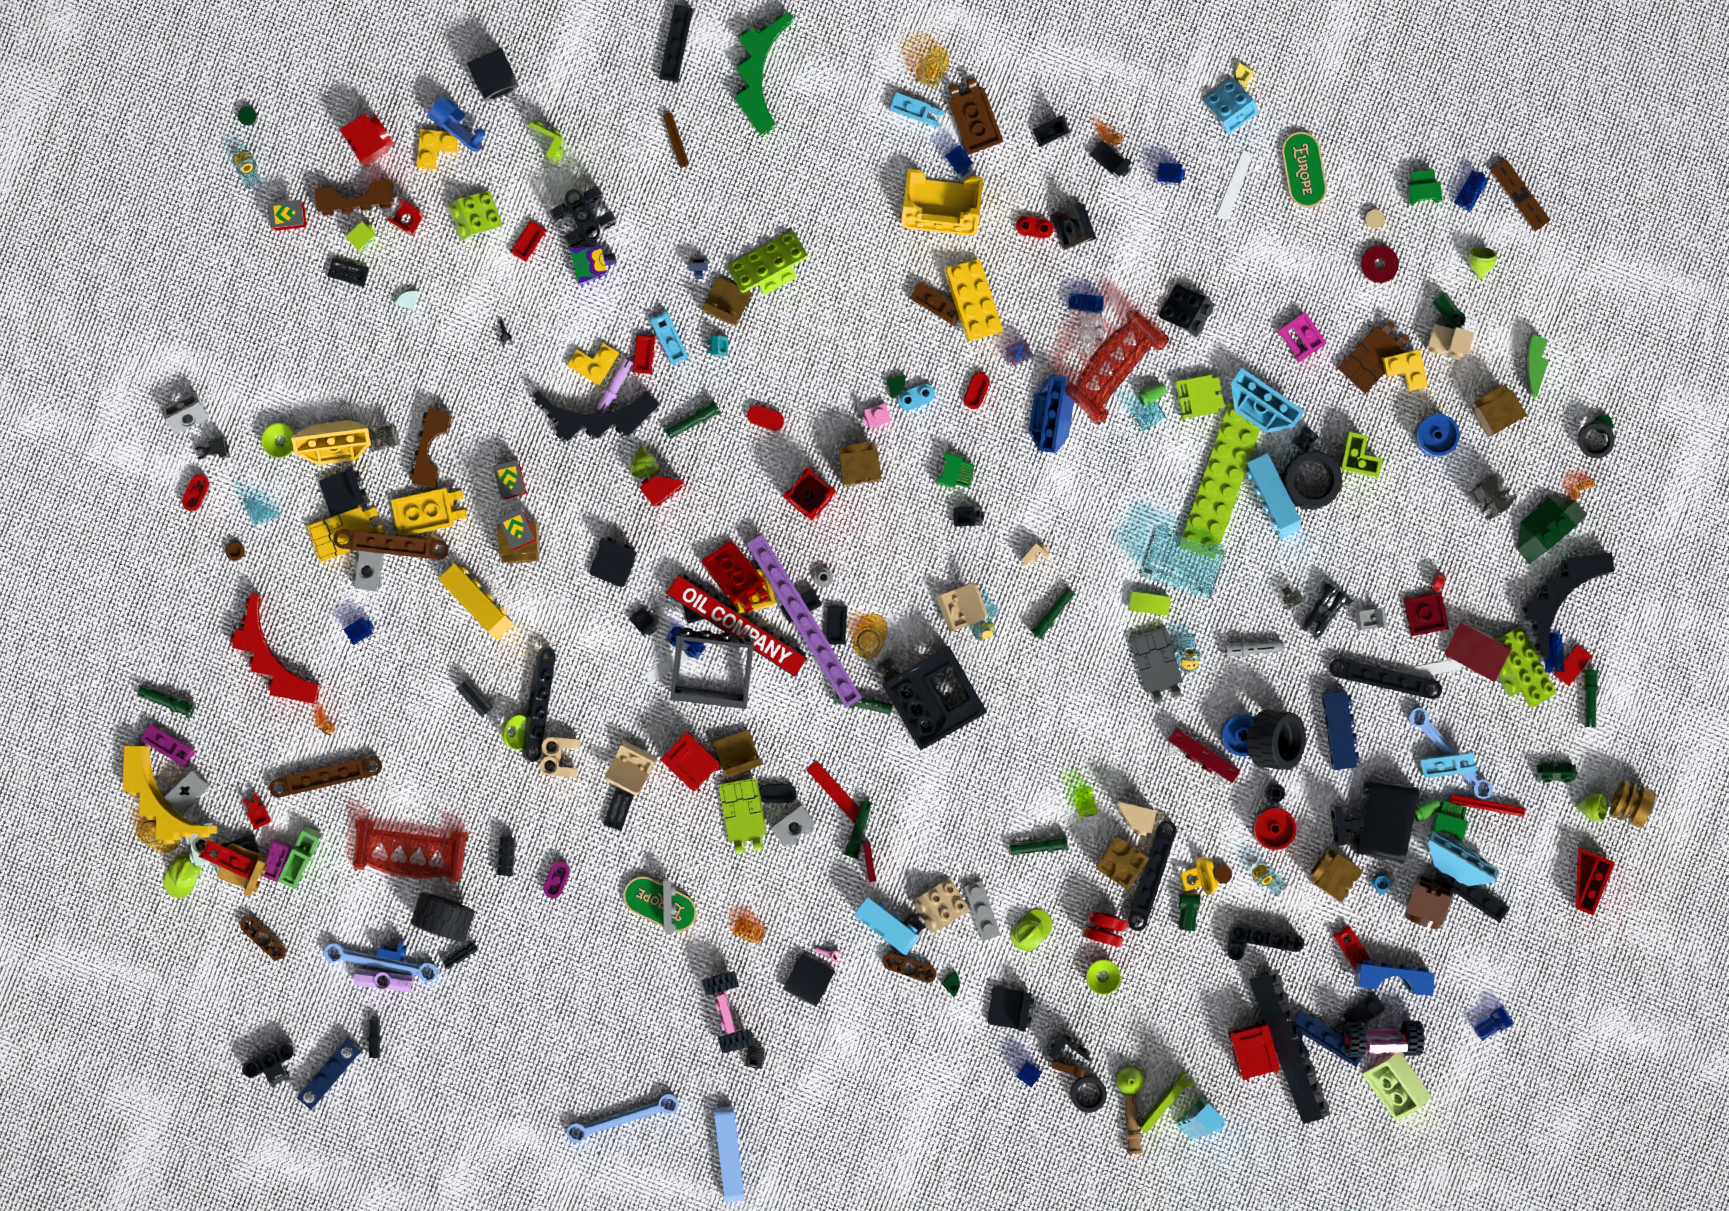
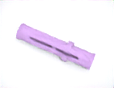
M622 358L607 388L602 392L604 394L595 407L597 410L607 413L613 399L617 397L616 393L633 365L631 361L627 362V359Z

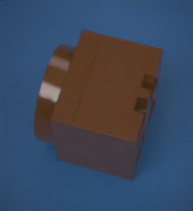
M1417 874L1404 916L1411 922L1426 928H1441L1453 897L1454 887L1441 883V886L1437 884L1438 881L1434 880L1431 883L1429 878Z

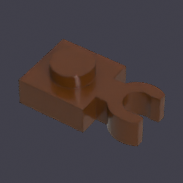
M1058 1058L1057 1061H1052V1069L1084 1077L1085 1069L1070 1065L1068 1060Z

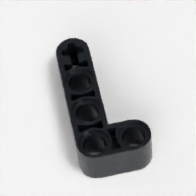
M1235 923L1229 929L1225 953L1232 960H1240L1244 956L1246 943L1299 952L1304 948L1305 941L1297 934ZM1237 927L1243 929V935L1239 938H1236L1233 934L1234 929ZM1255 931L1262 933V938L1259 941H1254L1252 938ZM1275 934H1279L1281 937V941L1277 945L1271 942V938ZM1297 938V941L1300 942L1295 948L1289 943H1286V947H1283L1286 939L1294 941ZM1238 946L1240 949L1239 955L1231 956L1230 949Z

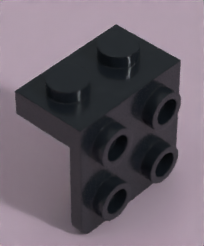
M1175 285L1159 313V317L1184 329L1191 336L1197 338L1199 333L1203 331L1204 324L1212 314L1215 304L1206 296L1181 285Z
M351 467L345 469V472L320 480V487L330 515L336 516L367 505L368 495L365 488L362 489L360 481H362L359 470L356 471L355 468Z
M608 536L606 539L601 538L599 549L589 573L591 576L623 588L626 585L638 553L634 551L635 547L628 544H624V547L618 545V540Z
M997 986L993 987L987 1018L988 1024L1026 1032V1028H1030L1031 1017L1028 1016L1029 1009H1033L1035 998L1032 997L1031 992Z
M1059 1033L1055 1039L1051 1038L1045 1046L1047 1048V1055L1054 1060L1066 1044L1089 1062L1092 1061L1091 1052L1082 1045L1077 1047L1075 1045L1076 1041L1066 1033L1063 1036Z

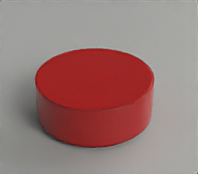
M1437 571L1434 574L1431 589L1439 591L1442 588L1445 580L1444 573Z

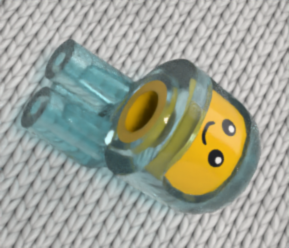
M246 149L236 151L232 156V163L237 173L242 175L241 180L246 189L253 188L254 184L256 186L261 185L262 180L258 172L255 171L257 163L252 153Z
M997 604L986 608L988 613L987 619L972 624V634L978 641H983L992 636L994 638L998 637L992 623V619L999 613Z
M1189 633L1188 636L1185 634L1178 636V666L1185 673H1194L1200 666L1201 653L1194 649L1196 635L1193 633Z
M1257 861L1251 866L1250 875L1258 887L1267 886L1274 896H1279L1281 894L1280 890H1284L1287 887L1281 875L1275 874L1267 862Z

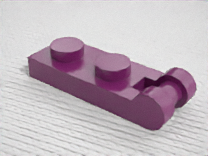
M149 724L140 739L185 768L189 765L188 761L191 756H194L197 752L153 724ZM180 749L185 752L182 758L177 755Z

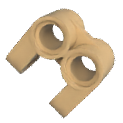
M548 737L542 743L541 771L549 776L577 778L578 768L560 767L562 748L580 749L581 740ZM550 741H554L557 744V749L554 752H550L547 749V744ZM548 760H552L555 763L553 771H548L545 768V763Z

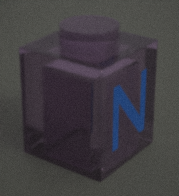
M1027 339L1004 349L1006 353H1003L1006 363H1010L1012 367L1034 357Z

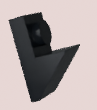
M1064 115L1032 129L1039 147H1043L1058 139L1066 138L1071 133Z

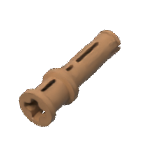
M1125 1095L1127 1123L1125 1138H1127L1128 1144L1126 1154L1144 1153L1143 1149H1141L1140 1137H1142V1133L1138 1127L1136 1095Z

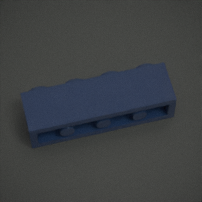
M1347 691L1322 694L1332 770L1356 768L1357 763H1360L1359 753L1355 752L1354 744H1357L1356 733L1352 732V725L1355 722L1353 713L1350 714L1349 706H1352L1351 695H1347Z

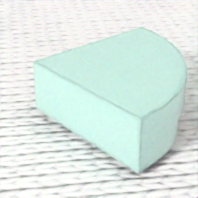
M408 291L398 297L395 305L414 311L419 292Z

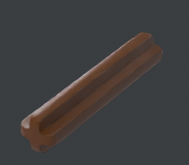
M664 114L663 119L679 167L685 168L689 166V161L673 114Z

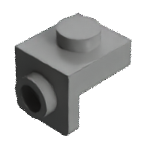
M1384 608L1355 612L1357 631L1387 627V615Z

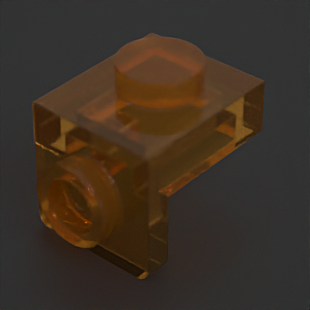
M739 916L732 934L749 942L759 944L765 935L766 927Z

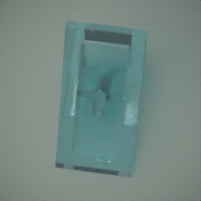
M1156 401L1134 414L1131 418L1140 432L1143 433L1167 417Z
M246 497L243 500L254 527L282 517V513Z

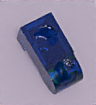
M1069 294L1067 309L1102 316L1105 298L1104 296Z

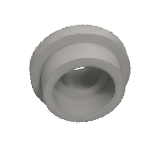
M826 568L817 570L814 575L815 583L820 587H828L833 582L832 572ZM822 574L827 575L826 581L820 580Z

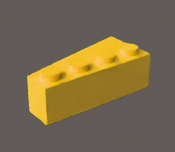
M454 563L438 580L478 623L498 640L514 623L506 616L507 612L500 605L496 606L493 603L495 599L488 592L484 593L480 589L482 585L475 578L471 580L467 576L470 574L463 565L458 567Z

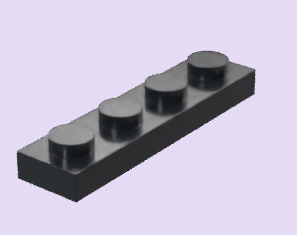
M674 5L659 80L677 84L679 82L694 10L691 7Z
M1441 871L1435 879L1439 883L1453 886L1455 894L1498 923L1502 921L1510 909L1509 906L1478 885L1467 886L1464 883H1459L1455 878Z

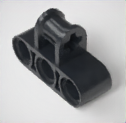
M284 1041L249 1059L242 1066L243 1074L248 1078H253L264 1072L272 1088H275L277 1084L285 1080H291L283 1062L295 1054V1044L291 1041ZM286 1045L291 1048L290 1055L282 1053L283 1046ZM265 1055L273 1056V1064L265 1062ZM248 1064H255L257 1071L255 1073L249 1072Z

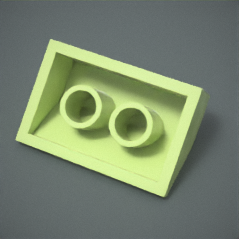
M1401 1052L1399 1054L1392 1053L1384 1057L1362 1074L1395 1121L1421 1109L1432 1098Z

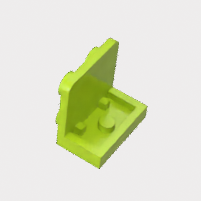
M529 121L527 125L531 131L553 141L546 153L548 160L554 164L558 160L561 161L565 155L564 148L566 146L562 134L553 129L551 132L548 131L545 125L538 121H534V123Z
M489 191L457 199L448 206L449 214L454 220L456 232L460 236L461 241L469 240L478 233L502 226L501 218Z

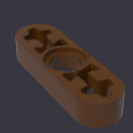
M253 916L242 919L240 923L241 930L273 960H280L286 956V946ZM253 921L254 923L252 926L255 929H258L260 927L261 930H259L255 934V936H253L252 933H254L255 931L251 928L247 930L245 928L247 926L245 922ZM261 933H266L269 936V941L266 944H262L258 940ZM274 940L275 943L272 945L275 948L281 947L282 949L280 952L282 953V955L280 956L278 954L275 956L273 954L275 950L272 947H269V949H267L266 946L270 945Z
M888 953L883 958V965L887 970L925 983L933 982L936 978V970L931 965L895 953ZM893 956L895 957L894 960L899 963L900 959H904L901 964V971L897 970L898 965L893 964L892 967H889L886 959H890ZM912 962L915 965L913 973L905 972L904 965L906 963ZM918 965L922 966L921 970L923 971L931 969L933 977L925 979V975L919 973V977L915 976L918 972Z

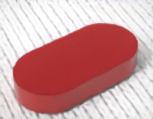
M978 372L971 378L964 396V404L968 409L975 410L982 405L990 384V379L985 373Z
M753 406L747 412V418L753 425L772 431H778L784 426V417L777 411L761 406Z

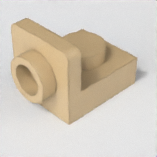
M1035 543L1020 562L1025 566L1028 563L1032 565L1039 557L1037 555L1038 552L1048 559L1050 557L1048 554L1049 549L1042 543L1039 545Z

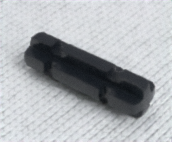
M475 942L467 945V948L464 947L451 955V958L445 959L443 961L446 969L454 967V964L460 963L468 958L470 954L479 950Z

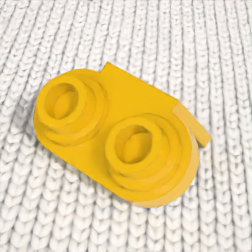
M1205 856L1199 857L1196 860V868L1180 873L1185 891L1202 886L1203 891L1208 895L1216 892L1219 882L1213 875L1212 869L1214 865L1211 859ZM1189 874L1197 877L1193 885L1187 883V876Z

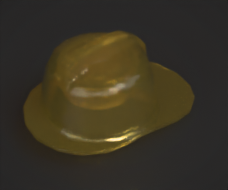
M941 46L933 47L925 58L917 62L914 80L927 84L932 88L937 87L949 67L947 51Z
M871 613L860 619L852 646L855 653L861 658L871 659L881 652L888 629L887 623L882 616Z
M145 816L137 824L136 835L148 847L161 853H170L178 847L180 840H175V844H163V840H155L156 820H146Z

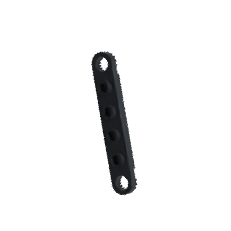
M547 647L538 650L536 665H534L523 737V751H521L523 759L529 762L537 761L542 751L556 659L554 650ZM547 652L549 655V659H547L548 661L545 662L544 654ZM531 748H534L533 750L535 751L533 752L535 753H533L532 757H530L529 750Z
M1334 659L1329 665L1330 674L1340 679L1428 699H1436L1442 693L1441 684L1432 679L1344 659ZM1338 662L1344 666V671L1341 674L1336 673L1333 668ZM1430 684L1437 686L1438 690L1435 695H1430L1427 692Z
M1169 820L1161 821L1157 826L1148 854L1149 860L1145 864L1131 907L1128 925L1134 931H1141L1147 925L1177 829L1176 825ZM1169 824L1172 827L1170 835L1162 833L1161 828L1163 825ZM1135 916H1140L1143 919V923L1139 927H1135L1132 924V919Z

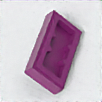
M273 839L265 862L268 867L264 876L261 874L260 876L278 882L291 846Z

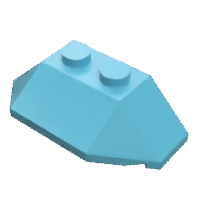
M1243 368L1239 370L1230 383L1234 411L1265 433L1293 428L1305 412Z
M1435 831L1431 832L1428 845L1434 866L1439 871L1447 873L1455 878L1457 882L1464 883L1467 886L1496 881L1499 870L1494 866L1492 867L1487 860L1448 836L1438 834Z

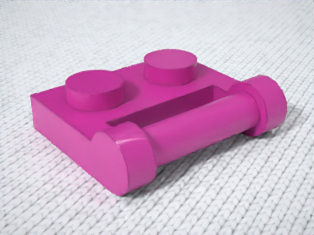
M1306 312L1277 331L1278 335L1283 337L1297 357L1295 359L1298 363L1327 344ZM1290 329L1294 330L1307 351L1302 353L1288 331Z

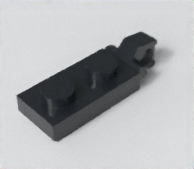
M1373 993L1346 1011L1340 1017L1342 1022L1336 1025L1334 1029L1338 1034H1341L1345 1022H1363L1365 1024L1386 1009L1377 995Z

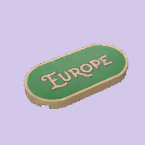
M1293 133L1285 140L1282 146V159L1288 193L1291 200L1300 207L1312 208L1321 203L1327 193L1320 145L1317 139L1309 133Z
M645 876L634 878L625 887L623 894L625 905L631 912L664 927L663 884ZM676 890V895L672 896V903H676V915H672V923L676 925L675 932H681L692 926L697 912L692 899Z

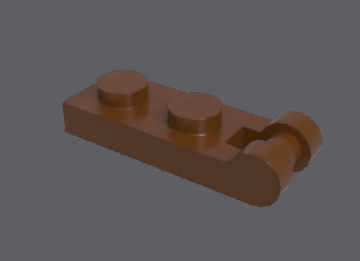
M919 282L909 299L955 327L959 317L955 304ZM948 308L953 310L951 316L945 314Z

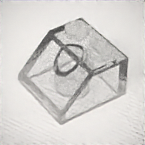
M1080 314L1078 324L1081 356L1105 354V349H1109L1108 338H1104V330H1107L1106 319H1102V314Z

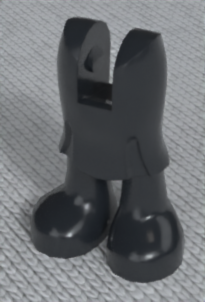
M1324 580L1320 586L1322 595L1318 602H1315L1314 608L1301 626V630L1306 632L1311 627L1313 621L1318 623L1319 626L1312 635L1316 640L1325 632L1331 620L1336 617V613L1343 606H1349L1354 601L1339 591L1329 608L1326 607L1338 590Z

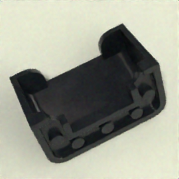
M1369 778V781L1365 782L1363 790L1367 797L1363 818L1364 827H1362L1358 839L1355 838L1353 842L1355 854L1405 863L1419 788Z

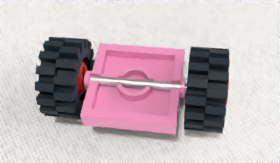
M735 971L718 974L702 980L705 995L719 993L717 995L718 999H715L717 1011H721L723 1016L720 1019L722 1030H726L728 1034L718 1038L721 1052L728 1053L754 1045L755 1041L751 1029L739 1032L736 1030L726 995V990L739 986Z
M1403 1021L1400 1034L1398 1029H1365L1363 1022H1345L1344 1035H1342L1345 1055L1347 1057H1363L1367 1047L1369 1052L1373 1054H1381L1382 1052L1399 1054L1403 1052L1405 1056H1419L1423 1054L1425 1045L1423 1024H1421V1021Z

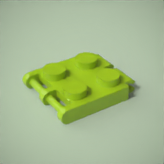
M1212 375L1174 382L1179 396L1177 401L1180 403L1182 411L1181 420L1219 413L1220 408H1225L1223 395H1216L1215 393L1221 391L1219 377L1212 378ZM1180 385H1182V388H1183L1184 398H1183V396H1182V391H1181V386H1180Z

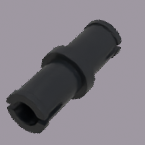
M368 1019V1058H381V1019Z

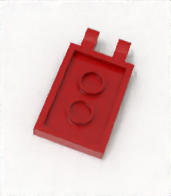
M732 540L700 560L701 565L734 605L739 602L746 613L753 610L751 607L753 604L749 598L755 594L762 603L769 599L767 597L768 592L763 588L765 580Z

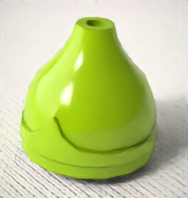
M1476 247L1469 250V265L1478 279H1483L1494 268L1498 258L1495 250L1485 247Z
M645 446L638 447L635 456L630 462V475L639 478L656 475L659 472L657 460L647 451Z
M1604 793L1590 794L1582 801L1576 803V809L1581 811L1589 820L1603 822L1608 812L1607 796Z
M1135 1066L1121 1068L1115 1077L1117 1088L1127 1095L1138 1093L1145 1084L1142 1071Z

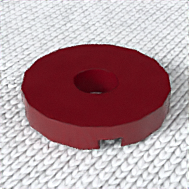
M1377 245L1364 253L1361 258L1360 267L1367 280L1382 284L1395 277L1399 269V260L1391 248ZM1378 259L1383 260L1385 263V267L1382 270H1378L1374 265Z

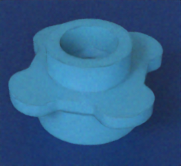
M1379 872L1377 877L1370 881V886L1375 887L1380 895H1384L1386 890L1393 886V881L1388 879L1384 872Z

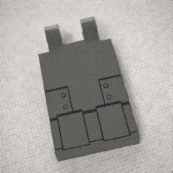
M1164 627L1129 638L1145 692H1152L1155 704L1163 702L1160 692L1171 689L1174 699L1181 697L1178 683L1183 682L1167 628Z

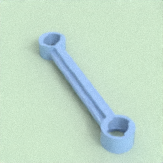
M1415 708L1410 711L1408 715L1410 724L1414 727H1420L1444 755L1457 753L1429 721V715L1425 709ZM1415 711L1424 713V723L1419 725L1414 723ZM1462 760V761H1461V765H1462V766L1467 765V764H1466V761H1465V760ZM1475 772L1462 774L1472 785V792L1477 798L1486 799L1492 795L1493 786L1489 781L1482 780ZM1480 782H1484L1489 786V792L1485 796L1478 795Z
M338 943L329 944L324 950L325 959L331 963L343 960L419 976L424 982L435 980L439 973L437 966L431 962L419 965L347 950ZM331 946H335L339 950L340 958L332 960L328 956V949ZM426 965H429L433 969V974H435L431 979H427L422 975V969Z
M668 1093L664 1094L659 1101L584 1125L573 1123L567 1130V1137L571 1142L579 1143L587 1135L656 1113L664 1112L671 1114L678 1107V1099L675 1095ZM665 1097L676 1102L672 1110H666L662 1106V1100ZM573 1126L584 1131L583 1137L579 1140L572 1138L570 1135V1130Z

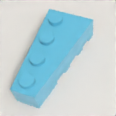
M1268 453L1247 462L1246 475L1249 480H1253L1255 485L1253 487L1257 497L1261 498L1263 502L1262 507L1265 513H1268L1271 519L1270 523L1273 529L1276 530L1279 539L1281 540L1300 531L1301 519Z
M1201 1096L1175 1124L1192 1140L1212 1134L1214 1131L1216 1133L1219 1132L1224 1126L1223 1122L1225 1119Z

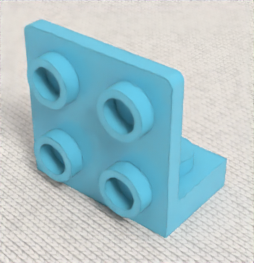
M1234 78L1229 79L1203 98L1205 105L1218 117L1224 131L1228 135L1259 113L1254 99Z

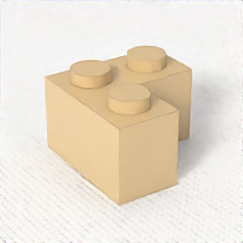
M1434 324L1431 327L1426 348L1430 349V352L1433 354L1441 355L1442 352L1449 354L1448 357L1451 359L1459 360L1469 354L1475 332L1457 327L1451 329Z

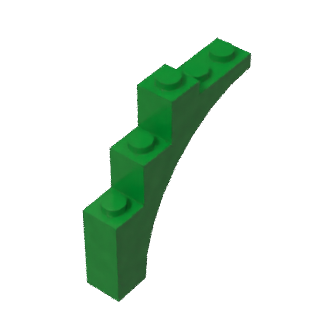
M783 12L775 18L776 22L771 25L769 23L764 25L760 29L761 32L759 34L755 28L751 30L747 28L740 33L741 37L738 38L750 59L744 58L737 64L736 70L748 88L745 89L743 87L735 93L734 101L760 138L776 128V123L769 113L764 99L762 86L763 70L774 42L794 22V17L790 12L787 14Z

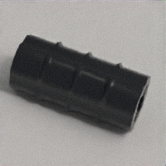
M469 678L457 687V691L481 718L494 708Z
M499 836L496 875L513 876L516 837Z

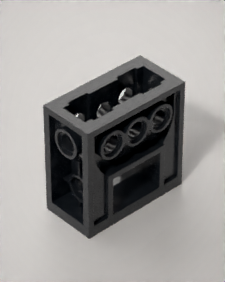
M949 646L882 684L920 751L987 713ZM949 667L952 668L970 699L949 711L931 680L932 677ZM903 687L911 689L912 694L909 698L901 695ZM915 703L921 706V712L917 715L911 712V706ZM923 720H928L931 723L930 730L923 731L920 724Z

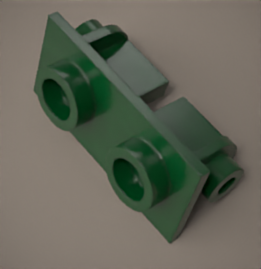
M1541 762L1536 766V770L1539 772L1536 781L1544 783L1552 781L1568 783L1575 781L1578 774L1576 764H1572V762H1558V769H1555L1554 762Z

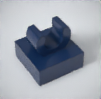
M689 259V271H695V279H703V271H708V259Z

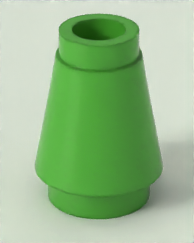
M1161 382L1141 388L1137 392V397L1143 406H1150L1167 393V390Z
M1433 798L1417 803L1414 819L1417 822L1425 821L1440 808L1438 800Z

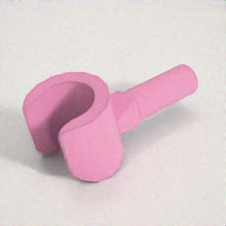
M816 947L815 952L830 957L836 963L840 962L833 958L835 953L841 954L838 950L831 952Z

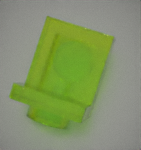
M1081 786L1073 791L1079 819L1098 814L1091 786Z

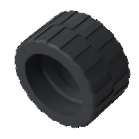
M1307 451L1299 454L1286 465L1282 475V483L1292 503L1305 510H1316L1330 504L1340 493L1343 482L1342 472L1338 463L1331 456L1318 451ZM1318 463L1327 470L1330 477V485L1326 493L1321 497L1306 498L1297 491L1294 477L1298 468L1303 464Z
M1263 710L1255 715L1250 723L1247 733V750L1254 764L1264 768L1290 770L1300 762L1305 751L1306 732L1303 721L1297 714L1293 712Z
M421 892L410 923L417 928L441 937L464 942L475 910L447 898Z

